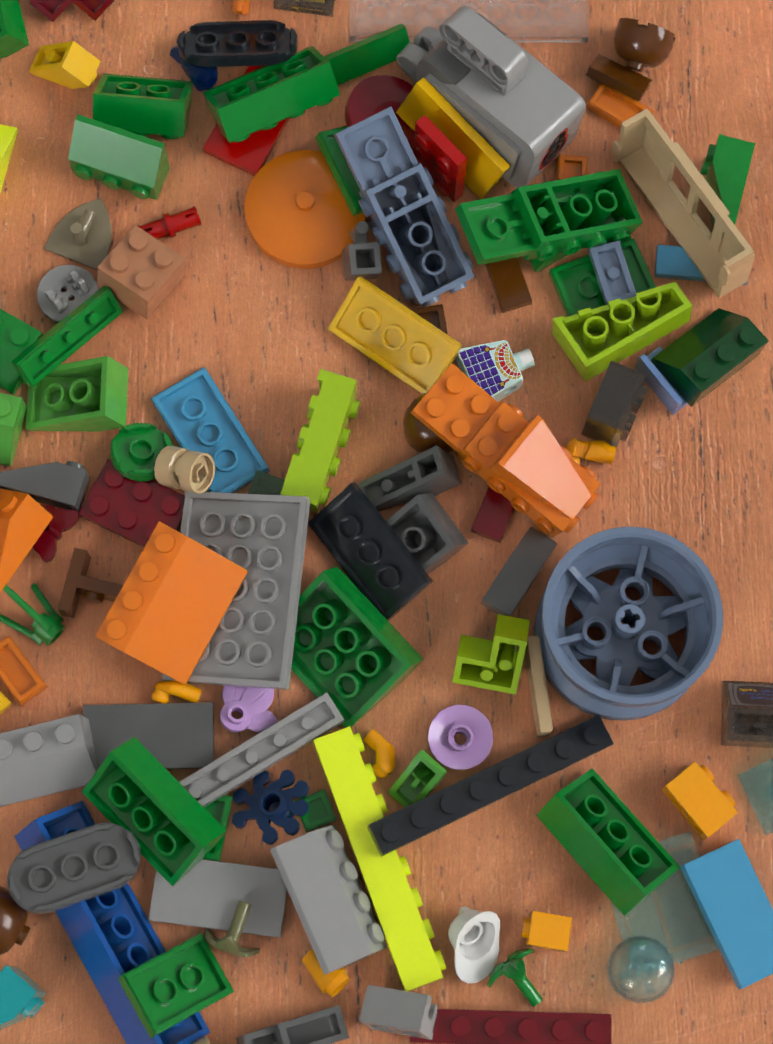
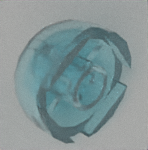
M643 935L628 937L618 943L610 954L606 967L608 981L614 991L624 999L637 1004L654 1002L664 996L672 985L675 973L673 958L667 948L658 940Z

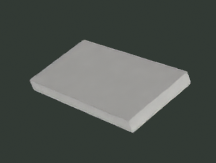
M201 859L173 887L156 870L149 921L228 931L238 902L241 900L252 905L241 933L281 938L287 888L279 869Z

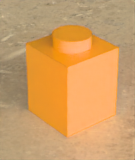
M537 911L530 912L529 918H523L521 937L526 938L525 946L560 952L568 951L572 917Z

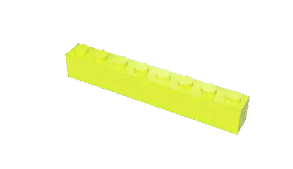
M349 726L314 739L315 749L380 926L383 929L385 940L404 991H411L442 979L441 971L447 968L440 950L434 952L429 939L435 936L429 919L422 920L418 907L423 906L417 887L410 889L406 876L411 875V871L405 855L399 857L395 850L381 857L367 828L369 824L384 818L383 814L387 813L388 809L382 794L375 795L371 783L377 780L371 764L364 765L360 752L365 751V747L359 732L353 734Z

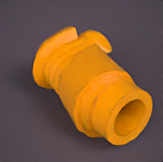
M577 437L571 439L564 447L571 453V459L578 465H580L581 458L612 464L616 452V446L609 445L605 440H592L588 442L577 440Z

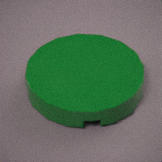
M134 423L120 429L115 438L113 437L110 459L114 468L122 476L134 481H150L156 479L154 469L158 454L163 448L173 446L169 435L164 431L162 433L160 430H157L156 426L149 423Z

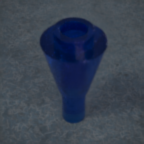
M177 46L172 48L170 56L182 66L197 91L209 90L216 84L218 80L217 67L190 65L180 58Z

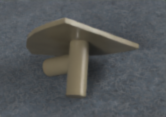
M102 199L84 203L70 211L57 224L44 250L97 270V267L108 256L112 237L109 213Z

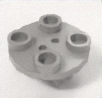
M75 265L58 266L48 271L41 279L37 289L38 304L45 316L53 322L59 323L97 292L98 286L92 274L84 268Z

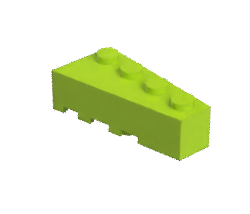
M672 282L636 293V296L621 300L619 298L609 301L608 305L594 309L589 307L579 310L578 314L565 318L564 316L553 318L552 335L586 382L688 323L693 305L677 283Z
M320 369L317 380H319L318 396H311L307 414L309 423L308 425L304 424L301 428L297 442L299 451L298 454L294 453L281 491V495L307 496L310 499L309 511L318 513L320 505L326 506L331 492V488L327 487L330 476L336 477L341 463V459L337 458L340 446L346 448L351 430L347 429L350 418L356 419L361 401L357 400V380Z

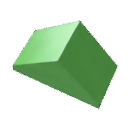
M420 750L388 793L405 808L428 797L443 780L447 771L424 750Z

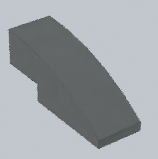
M530 527L492 583L481 604L496 614L512 616L557 543Z
M340 1005L239 1036L236 1040L238 1044H331L347 1039L349 1035Z

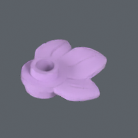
M224 686L222 698L225 705L220 712V721L224 728L231 732H242L249 729L261 733L277 723V718L267 710L273 701L274 689ZM231 712H240L242 718L234 719L231 716Z

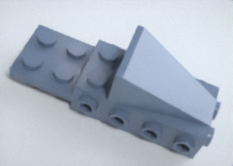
M392 106L334 134L360 189L359 194L362 199L359 200L361 210L366 217H371L366 223L373 232L376 241L379 242V245H383L389 254L386 256L387 264L393 273H398L402 282L399 288L407 302L411 300L412 304H422L423 307L439 301L438 295L448 290L450 293H454L466 287V281L475 277L471 270L473 269L472 262L467 253L462 251L458 242L460 240L459 234L454 225L449 223L445 215L447 211L444 202L440 196H436L432 187V177L426 167L423 168L421 163L418 164Z

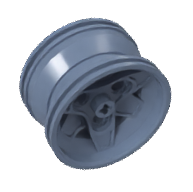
M618 527L593 534L575 545L560 560L548 581L535 617L534 636L538 635L540 637L545 676L552 687L566 701L593 716L599 715L600 718L625 721L645 718L659 713L684 695L691 685L701 677L713 660L722 636V600L717 584L707 566L693 550L676 538L660 531L642 527ZM620 569L613 586L593 577L607 570ZM652 576L662 582L674 596H653ZM629 587L638 589L641 599L637 601L630 600L625 594V589ZM570 601L583 618L565 628V613ZM590 627L599 628L603 633V639L600 641L591 640L587 635V629ZM685 628L684 645L678 657L667 637ZM646 640L655 642L659 649L658 653L654 655L646 653L642 646L643 642ZM596 658V677L584 669L578 661ZM637 669L653 680L646 684L629 686Z

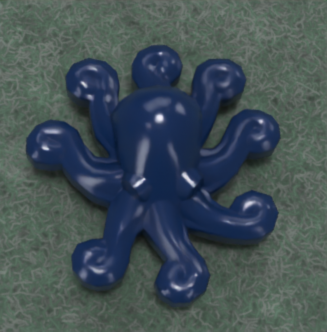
M265 770L256 775L253 784L254 795H251L243 788L237 789L233 793V801L237 805L247 803L250 806L248 810L238 811L233 815L232 823L236 828L242 829L246 826L247 821L256 820L257 825L264 832L262 840L267 845H272L278 840V832L270 825L271 821L275 825L284 828L288 835L293 836L298 833L300 824L294 816H304L308 812L309 805L303 799L297 802H293L292 799L305 797L308 794L309 786L305 781L300 780L297 781L293 788L285 789L292 786L295 782V776L290 770L282 771L280 779L272 782L266 788L264 786L271 780L270 773Z

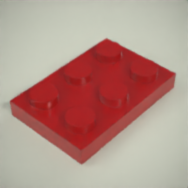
M425 115L415 122L414 155L418 164L421 163L423 168L426 167L429 171L436 190L443 197L448 196L455 202L463 195L467 157Z

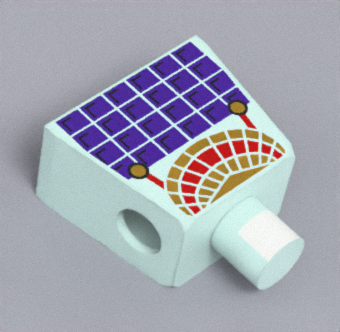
M506 340L462 348L456 356L460 370L496 401H500L520 389L523 383L521 371L535 366L534 358L528 348L513 354Z

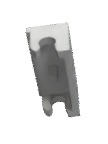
M367 985L359 1022L372 1030L432 1040L437 1005L431 1004L432 997L427 994Z

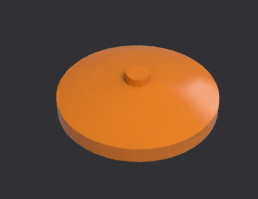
M292 151L272 159L256 173L245 197V219L254 243L272 260L293 268H318L339 260L343 257L342 250L348 244H353L350 231L359 222H366L364 213L352 215L327 161L320 151Z

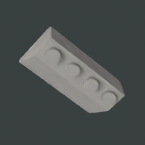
M80 714L0 733V807L84 787L98 770L89 719Z
M334 825L316 829L270 849L324 975L354 964L387 948L383 929L374 918L370 900L360 886L356 868L349 861L344 849L343 839L339 832L336 831Z

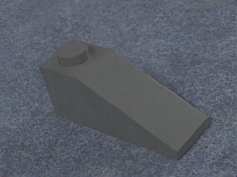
M436 445L357 485L379 511L406 504L418 494L432 493L436 496L462 484L454 456Z
M66 461V464L53 462L0 472V489L27 493L39 503L53 505L57 508L61 507L66 510H76L79 513L91 478L87 470H84V466L77 462Z

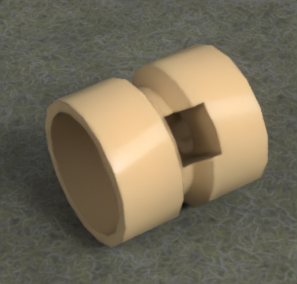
M166 446L161 450L156 459L155 478L162 486L202 494L208 490L213 482L215 463L212 456L208 453L187 450L176 446Z

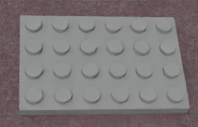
M185 492L180 533L249 571L187 683L289 690L310 509V499L307 496L217 492L197 494ZM162 674V680L164 681L175 680L165 674Z

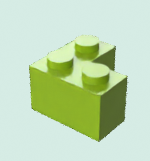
M498 614L493 640L461 635L452 683L516 695L527 646L530 620Z

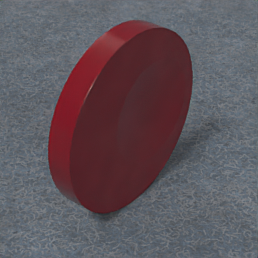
M375 75L362 80L352 90L345 105L347 127L392 106L414 153L415 131L396 113L411 92L413 85L403 79L390 75Z

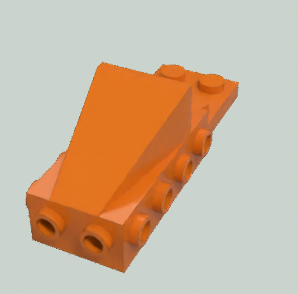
M453 363L449 365L410 412L458 452L457 457L462 460L463 465L468 470L480 475L493 491L505 496L517 511L531 518L535 525L545 534L554 537L563 531L566 533L570 532L579 521L576 515L582 507L585 509L589 508L598 497L595 491L601 483L595 479V473L588 467L580 466L571 459V453L559 445L543 418L537 414L527 422L523 418V413L512 404L507 405L504 401L500 404Z

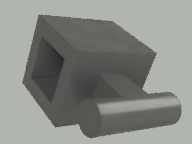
M364 221L359 222L350 231L353 244H348L342 250L345 281H353L360 276L366 280L376 279L382 273L379 242H367L369 226Z

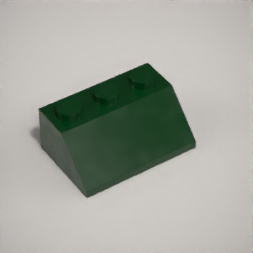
M718 308L653 357L651 362L692 407L755 359L769 340L749 318Z

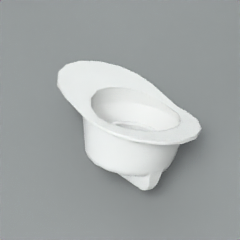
M463 906L459 909V915L451 923L448 930V938L455 950V971L461 981L468 984L477 983L485 979L493 970L499 954L500 919L496 913L491 911L479 912Z

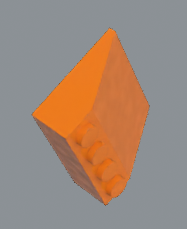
M159 521L95 637L186 685L249 571Z

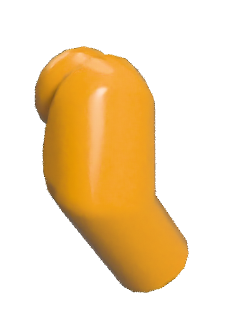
M177 680L159 681L154 685L155 690L151 697L160 703H167L171 694L191 703H197L201 695V689L188 683L184 685Z
M372 729L363 741L376 752V764L372 767L374 774L379 778H385L389 773L393 772L396 766L395 749L381 734Z

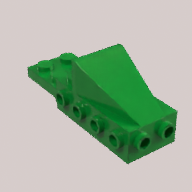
M620 169L547 181L529 186H520L514 189L511 194L460 203L455 209L478 265L524 256L525 260H530L534 272L541 271L564 257L578 252L580 249L589 248L590 250L593 247L620 241V244L625 243L631 239V234L643 223Z

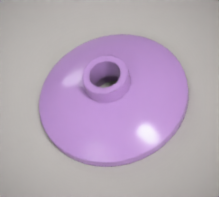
M454 705L443 709L435 716L429 728L428 743L432 754L441 764L455 770H467L476 767L486 759L492 748L493 731L490 722L482 712L471 706ZM458 733L464 734L466 737V742L462 745L454 741V736Z

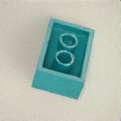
M6 965L0 972V1030L18 1023L27 1017L33 1018L44 1006L45 1002L42 998L47 994L18 967Z

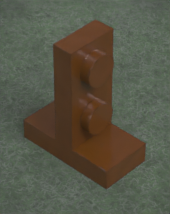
M74 548L58 605V610L63 616L75 618L81 594H84V599L95 603H102L103 599L115 601L123 587L120 584L86 576L91 560L87 550Z

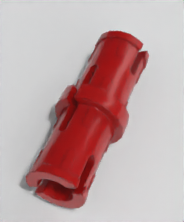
M193 206L190 209L170 216L169 213L163 214V218L141 226L138 225V227L154 238L160 239L166 236H170V238L175 237L177 232L202 224L199 214H197V209Z

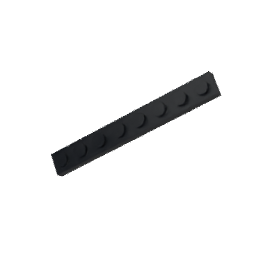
M597 715L369 824L367 828L381 857L586 759L612 746L614 743L602 719Z

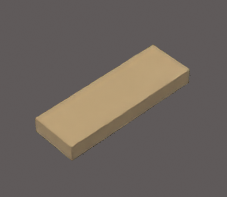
M537 635L528 637L525 661L536 736L545 737L553 731L540 637Z

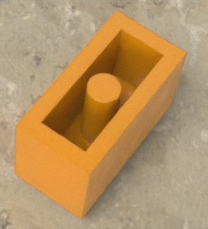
M695 761L661 790L702 840H705L738 812L734 808L736 802L726 790L720 791L712 782L715 780V777L711 771L703 764L699 766Z

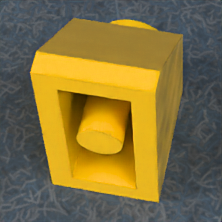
M75 41L40 46L29 72L70 89L86 88L96 79V71L101 61Z

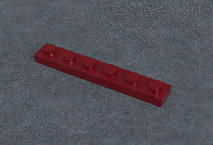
M437 1009L432 1040L410 1036V1043L612 1044V1014Z

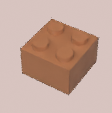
M134 225L97 267V286L100 288L103 286L110 287L117 300L148 319L183 279L185 258Z

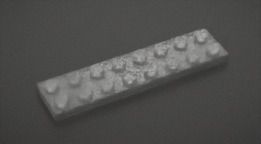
M350 0V42H359L401 23L407 29L410 42H414V38L426 26H431L439 31L440 25L463 5L484 16L514 42L588 43L589 39L588 0Z

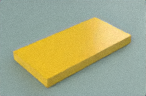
M424 77L415 84L396 112L414 131L415 122L425 115L467 157L465 184L480 199L488 194L510 167L495 149Z
M362 276L357 277L328 327V330L421 394L429 391L453 362L462 347V344Z

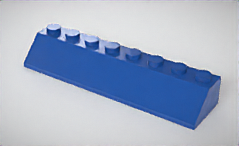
M82 800L33 820L14 837L23 851L28 847L95 825V822ZM129 884L109 893L55 911L127 1044H192L210 1033L200 1012L150 1039L118 980L122 974L166 952Z

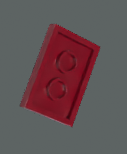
M107 459L78 514L80 517L145 547L159 521L177 531L179 530L182 523L185 495L162 486L153 480L134 481L126 478L114 468L111 460Z

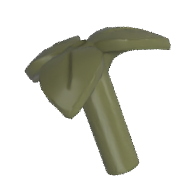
M239 900L225 937L218 939L209 929H206L204 937L209 944L220 951L237 957L257 955L260 948L246 949L240 947L238 943L252 905Z

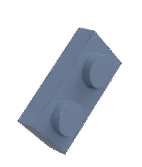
M620 241L590 249L588 253L605 305H608V302L619 298L624 300L636 296V290Z

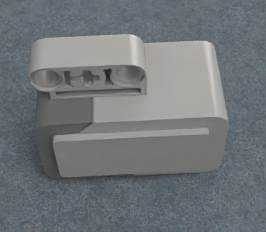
M463 5L440 25L439 32L443 40L419 61L413 87L424 77L510 165L502 178L515 188L527 186L575 139L586 109L585 101L574 89L510 37L506 36L505 33L484 16Z

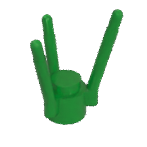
M6 584L3 591L35 620L31 625L34 631L1 614L0 621L28 636L39 646L43 642L47 646L54 643L65 630V626L61 624L64 619L55 612L38 586L32 584L31 589L49 615L45 612L39 615Z

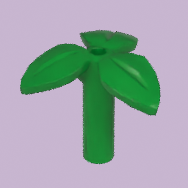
M528 948L509 954L507 961L498 963L493 969L488 980V987H491L498 977L504 975L514 981L532 1007L538 1005L543 998L527 978L525 964L522 960L526 955L534 953V950Z

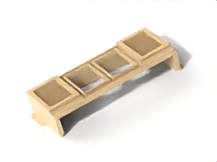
M648 109L622 122L619 142L616 140L612 142L611 156L616 163H620L718 298L745 284L748 281L755 258L754 250L728 217L730 212L678 142L673 143ZM675 165L690 184L688 200H686L672 181ZM699 198L715 218L712 233L696 213Z

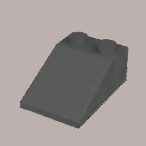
M432 493L418 494L386 521L427 574L444 564L468 544L465 537Z

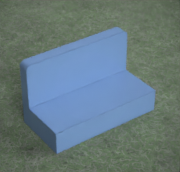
M658 347L648 356L642 354L638 357L635 369L672 415L688 405V403L651 362V359L663 350L661 347Z

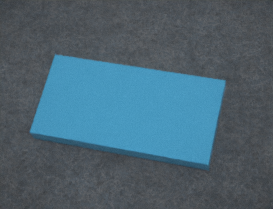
M205 367L151 398L154 406L181 448L208 453L212 456L215 463V475L211 486L208 488V492L235 493L270 472L269 467Z
M740 840L732 841L681 865L683 875L738 990L773 974V908Z

